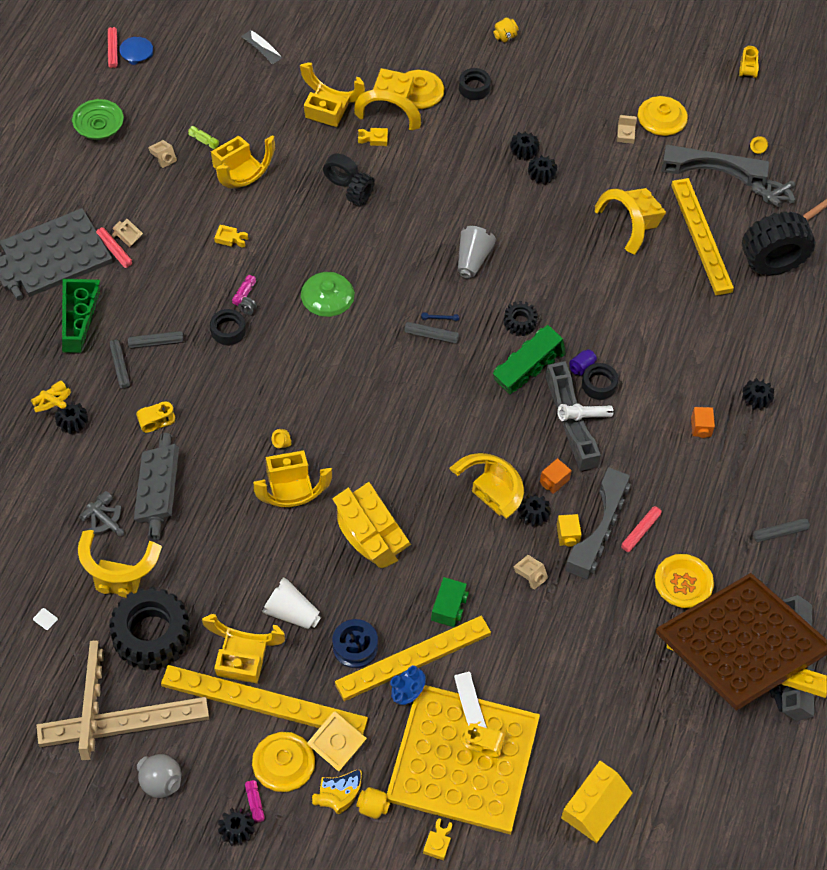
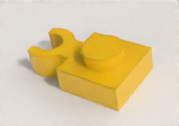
M371 128L370 132L365 129H359L358 143L370 142L371 146H387L388 128Z
M224 225L219 226L214 237L215 243L231 247L233 243H236L239 247H245V241L241 239L248 240L246 232L237 233V228Z
M438 819L435 825L436 833L430 831L423 854L444 861L451 840L446 835L451 832L452 823L449 822L448 827L443 829L440 827L441 819Z

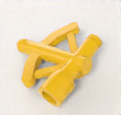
M59 381L52 385L49 390L41 391L40 395L31 399L32 404L36 406L34 411L40 412L54 406L61 409L66 408L67 404L64 400L70 395V388H66L63 381Z

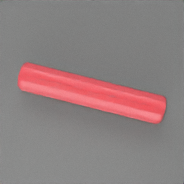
M115 27L108 28V65L110 68L118 66L117 29Z
M103 227L98 229L96 233L123 267L128 268L131 266V258Z
M652 507L624 540L621 546L623 550L630 552L659 518L662 511L658 507Z

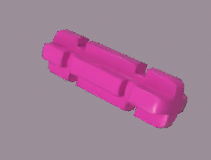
M246 276L245 281L232 299L234 305L238 306L243 297H247L252 289L251 287L256 283L254 276Z
M255 780L245 783V788L248 793L247 797L254 823L264 821L265 818L257 783Z

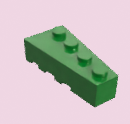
M63 279L62 352L81 353L100 294V280Z
M549 325L540 328L531 340L523 343L521 349L513 352L504 364H500L495 368L493 372L494 380L511 395L529 381L530 376L536 377L540 374L545 365L554 364V359L557 356L562 358L566 355L563 338Z

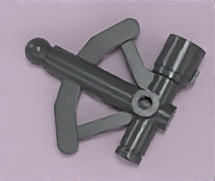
M766 180L765 185H767V189L759 182H756L751 188L754 193L763 196V200L766 203H772L777 207L782 203L780 200H789L790 203L795 201L793 192L790 190L795 186L794 181H789L783 185L776 181ZM785 193L787 197L778 195Z
M107 491L98 495L97 501L95 503L90 502L86 506L87 509L79 515L82 521L91 516V528L89 530H93L94 534H101L111 529L118 536L124 535V530L120 529V526L116 524L119 520L121 506L117 505L115 508L105 507L113 500L112 495ZM103 511L114 512V516L109 518ZM95 517L100 519L104 525L95 527Z

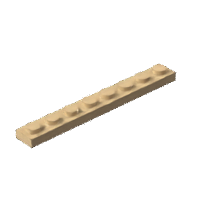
M206 697L95 715L94 720L97 721V731L93 733L92 738L209 720ZM82 717L37 724L39 747L79 741Z

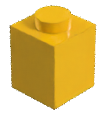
M578 514L558 516L557 532L560 546L572 547L580 543L581 530Z

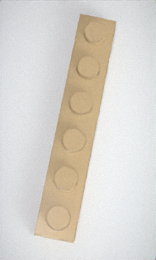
M90 641L79 739L81 760H90L91 751L95 750V739L92 737L93 733L97 731V721L94 720V717L99 712V704L96 702V698L100 697L98 679H102L100 661H104V650L100 649L99 641Z

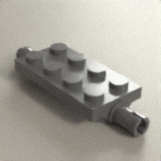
M169 433L160 434L159 448L142 452L134 520L137 523H149L147 538L152 541H156V538L157 540L160 539L161 524L164 523V518L172 516L179 447L176 444L171 445L172 435Z

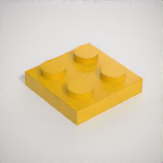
M334 711L307 744L340 772L367 738Z

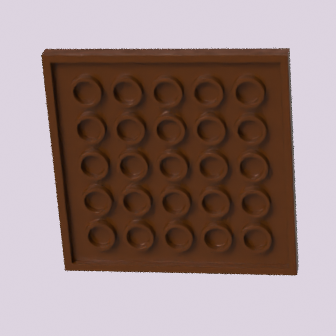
M752 573L656 628V634L736 711L827 655V639Z

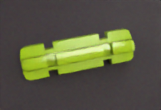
M191 126L188 130L190 136L206 145L209 144V147L212 149H216L219 145V140L195 126Z

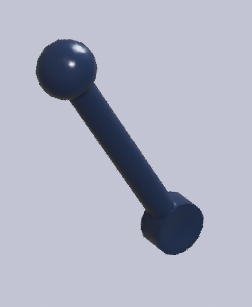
M426 312L421 314L422 320L434 318L458 321L460 318L458 314L453 316L428 315Z

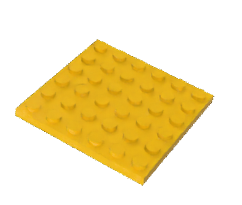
M424 685L423 691L413 701L387 791L386 801L511 835L540 714L478 699L486 727L491 730L500 731L505 735L500 756L490 757L483 753L469 750L463 745V736L468 723L459 694Z

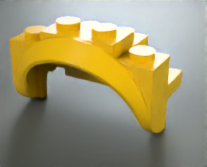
M370 482L355 492H352L348 487L332 498L337 505L339 527L346 539L360 554L375 563L379 568H385L399 561L395 555L410 546L411 543Z

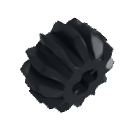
M526 131L523 134L518 132L517 135L512 137L510 150H512V155L517 156V159L522 157L525 161L526 158L532 159L533 156L537 155L540 144L537 136H533L532 132L529 134Z
M541 154L540 158L535 156L533 160H530L528 175H530L531 180H535L536 183L540 181L544 185L545 181L550 183L552 179H555L557 164H555L554 159L549 158V155L543 157Z
M757 378L754 381L749 380L743 387L742 400L746 401V406L752 405V410L755 407H758L759 410L763 409V407L768 408L774 400V388H770L771 383L766 384L764 379L762 381H759Z
M72 401L64 409L58 407V412L55 413V422L62 432L68 430V433L71 434L72 431L78 433L79 428L85 429V423H88L87 410L82 408L80 403L75 405Z
M537 493L534 494V497L528 494L526 499L523 498L518 507L519 518L524 519L525 525L530 522L532 527L535 526V523L541 526L543 521L547 522L549 520V515L551 514L549 501H545L544 496L539 498Z
M231 808L230 815L224 812L222 814L223 819L218 821L220 826L218 833L223 835L222 840L225 842L230 839L231 846L234 845L235 841H238V844L241 846L243 844L242 839L249 841V834H254L255 831L252 827L255 824L254 819H250V813L246 812L243 814L242 808H239L237 813Z

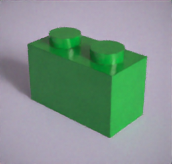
M443 577L432 610L431 621L455 627L456 621H460L463 614L461 605L462 603L466 604L469 592H466V583Z

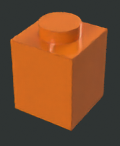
M694 407L691 416L692 436H699L700 438L712 436L715 427L713 408Z
M557 458L541 472V485L554 494L570 480L572 470Z

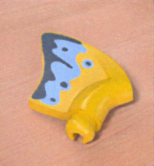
M355 770L340 777H322L320 794L315 793L312 795V804L320 805V807H330L337 814L344 812L358 795L362 772Z

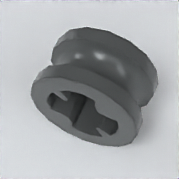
M243 297L238 305L239 310L246 315H252L257 307L255 301L248 297Z

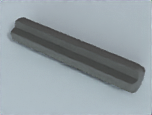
M407 322L405 325L406 333L457 343L459 338L458 332Z
M182 331L128 337V346L130 348L183 342Z
M117 339L111 340L109 344L120 388H128L130 383L120 342Z
M807 518L755 530L753 537L756 542L807 530L810 524Z

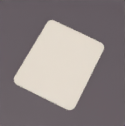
M42 608L33 620L48 630L58 618L45 608Z

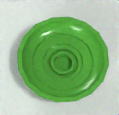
M95 99L81 104L74 111L72 122L74 129L81 136L88 139L101 140L117 133L122 126L124 116L117 104L109 100Z
M322 272L315 274L305 282L301 291V299L303 305L310 312L318 316L332 317L340 315L349 309L354 301L355 292L352 284L344 276L335 272Z

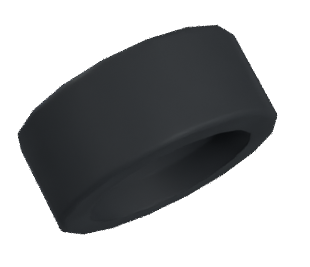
M470 68L461 73L459 77V91L462 96L470 100H480L489 94L491 78L486 71L480 68ZM470 80H478L484 86L471 88L465 83Z
M335 153L327 159L323 172L332 183L344 187L352 182L351 179L358 173V167L348 156ZM334 166L343 169L347 174L338 171Z
M223 309L216 312L210 321L213 339L222 345H233L240 342L246 332L245 320L242 314L233 309ZM224 321H234L239 325V328L232 333H222L217 330V326Z
M592 364L584 371L582 388L591 398L597 400L610 398L617 389L618 374L608 364ZM593 375H603L611 381V385L606 388H598L590 383L589 378Z

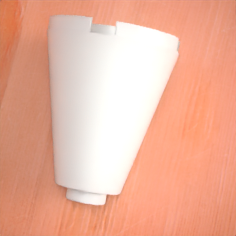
M284 577L262 610L267 615L309 629L311 626L315 628L321 619L318 616L320 612Z

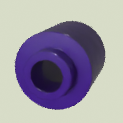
M589 349L581 351L569 362L571 372L583 375L585 369L597 361L595 353Z

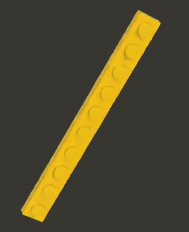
M171 665L167 666L161 682L162 687L199 697H206L210 700L320 728L334 711L362 735L368 721V717Z

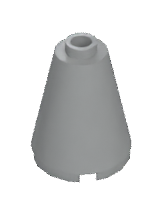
M467 226L466 229L463 227L461 230L458 272L464 278L475 276L495 244V236L492 233L488 235L484 228Z

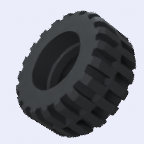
M784 211L779 214L773 213L768 217L765 216L762 220L753 223V226L749 227L743 236L742 247L749 266L753 271L762 275H778L782 272H789L791 269L799 267L801 263H805L807 258H810L814 252L815 238L804 216L790 211L787 213Z
M149 587V590L145 591L141 588L135 594L133 592L127 594V599H121L117 603L118 608L115 607L113 609L112 618H110L109 622L110 634L115 651L118 652L119 657L123 661L127 660L128 665L132 667L138 665V668L145 670L146 667L156 670L157 666L162 665L163 668L168 666V662L171 660L175 662L179 659L178 654L185 652L186 645L189 644L190 640L189 633H191L189 617L183 602L178 600L176 595L173 593L168 595L167 590L164 589L156 591L155 587ZM147 617H159L170 624L164 635L151 641L137 639L131 634V630L138 621Z

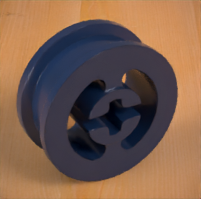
M351 619L341 623L334 631L332 638L333 652L336 659L342 665L350 668H361L374 660L378 652V636L371 624L364 620ZM346 637V642L341 643L343 639Z

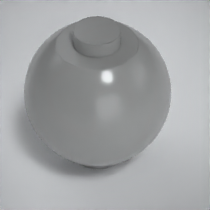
M156 754L150 757L145 756L138 762V781L142 790L149 796L163 798L179 789L182 773L179 764L172 757Z

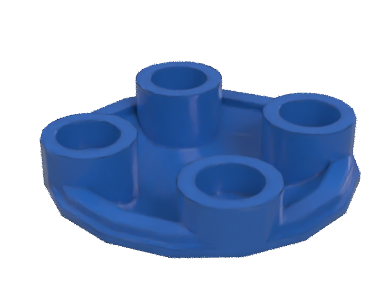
M131 37L122 42L119 52L130 64L136 65L138 62L153 56V46L146 38Z
M412 665L399 676H394L390 682L393 701L399 705H406L414 701L423 691L425 685L424 672L415 665Z

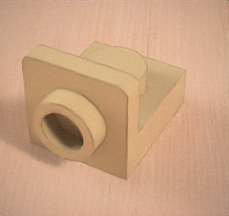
M620 115L617 142L634 144L637 117Z
M164 140L148 147L150 153L158 158L162 168L177 161L172 145Z
M126 219L123 223L119 221L113 227L114 233L111 236L113 238L118 236L131 247L143 233Z
M529 555L514 566L515 572L529 580L530 586L533 589H536L548 579L544 564Z

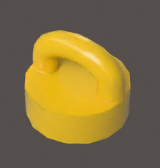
M762 136L755 137L750 143L751 150L757 154L765 152L768 148L767 139Z
M277 429L273 432L271 437L272 444L276 448L291 446L290 434L287 430Z

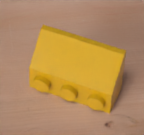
M599 761L566 805L561 818L597 843L633 793L615 770Z

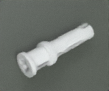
M560 404L558 407V417L561 421H566L567 419L579 421L582 418L589 417L610 418L613 416V413H608L607 411H613V407L610 405L582 406L574 404L573 406H567L566 404Z

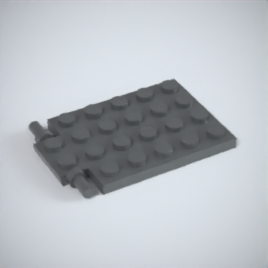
M83 208L0 241V246L5 255H2L0 252V282L5 290L13 292L17 300L23 298L19 289L21 284L28 296L31 297L63 284V279H75L113 263L111 255L96 233Z

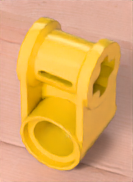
M747 46L744 48L740 61L739 76L746 75L757 78L759 68L758 50L754 46Z
M161 402L145 407L136 413L141 430L145 433L170 426L175 422L173 406L169 402Z
M472 724L465 729L462 742L469 750H474L490 757H499L505 735L500 731Z

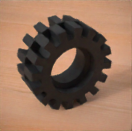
M359 171L348 185L346 199L358 206H362L365 204V201H368V197L371 196L370 193L373 192L375 179Z
M516 301L513 302V306L509 304L504 314L506 330H510L512 335L516 332V336H519V333H522V336H525L526 333L528 335L531 334V331L535 330L538 313L536 308L533 309L534 306L532 304L528 306V302L522 304V301H519V304ZM521 315L526 317L528 320L524 322L516 321L514 317Z

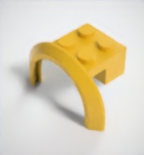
M312 63L300 65L303 79L316 91L315 93L310 92L304 104L305 118L337 127L349 102H356L357 98L365 92L363 81L360 77H356L354 90L349 92L337 91L324 85L315 76Z
M381 68L373 90L364 92L357 98L354 114L359 119H363L367 104L378 100L388 101L398 105L406 112L409 118V130L419 129L421 127V115L418 108L410 101L413 92L414 75Z
M272 135L265 139V155L261 163L251 155L250 145L240 136L211 151L213 167L216 169L219 182L227 188H239L249 185L261 177L274 155V136Z
M647 188L631 191L620 189L607 190L597 201L595 212L597 214L599 212L602 213L606 205L613 199L619 200L625 205L632 219V234L625 249L636 255L642 245L645 230L657 228L666 211Z
M304 450L266 457V472L272 495L267 492L265 480L254 481L253 485L256 497L264 503L279 507L299 506L313 500L329 486L332 480V468L320 470V480L315 488L312 489Z
M484 453L471 454L461 458L449 468L455 475L459 476L467 468L485 463L484 473L473 482L472 492L499 516L502 515L507 519L518 509L523 500L524 487L522 479L515 468L502 458Z
M83 531L78 545V556L84 569L92 575L96 590L103 594L114 593L125 598L131 592L133 594L137 593L141 578L148 574L156 565L162 546L149 541L144 557L135 566L100 560L98 565L91 557L90 552L95 535L94 531Z
M216 614L202 618L203 625L209 631L225 638L223 649H219L214 668L217 676L258 684L266 646L282 644L285 641L284 632L277 625H273L274 631L269 634H251L225 626L217 619Z

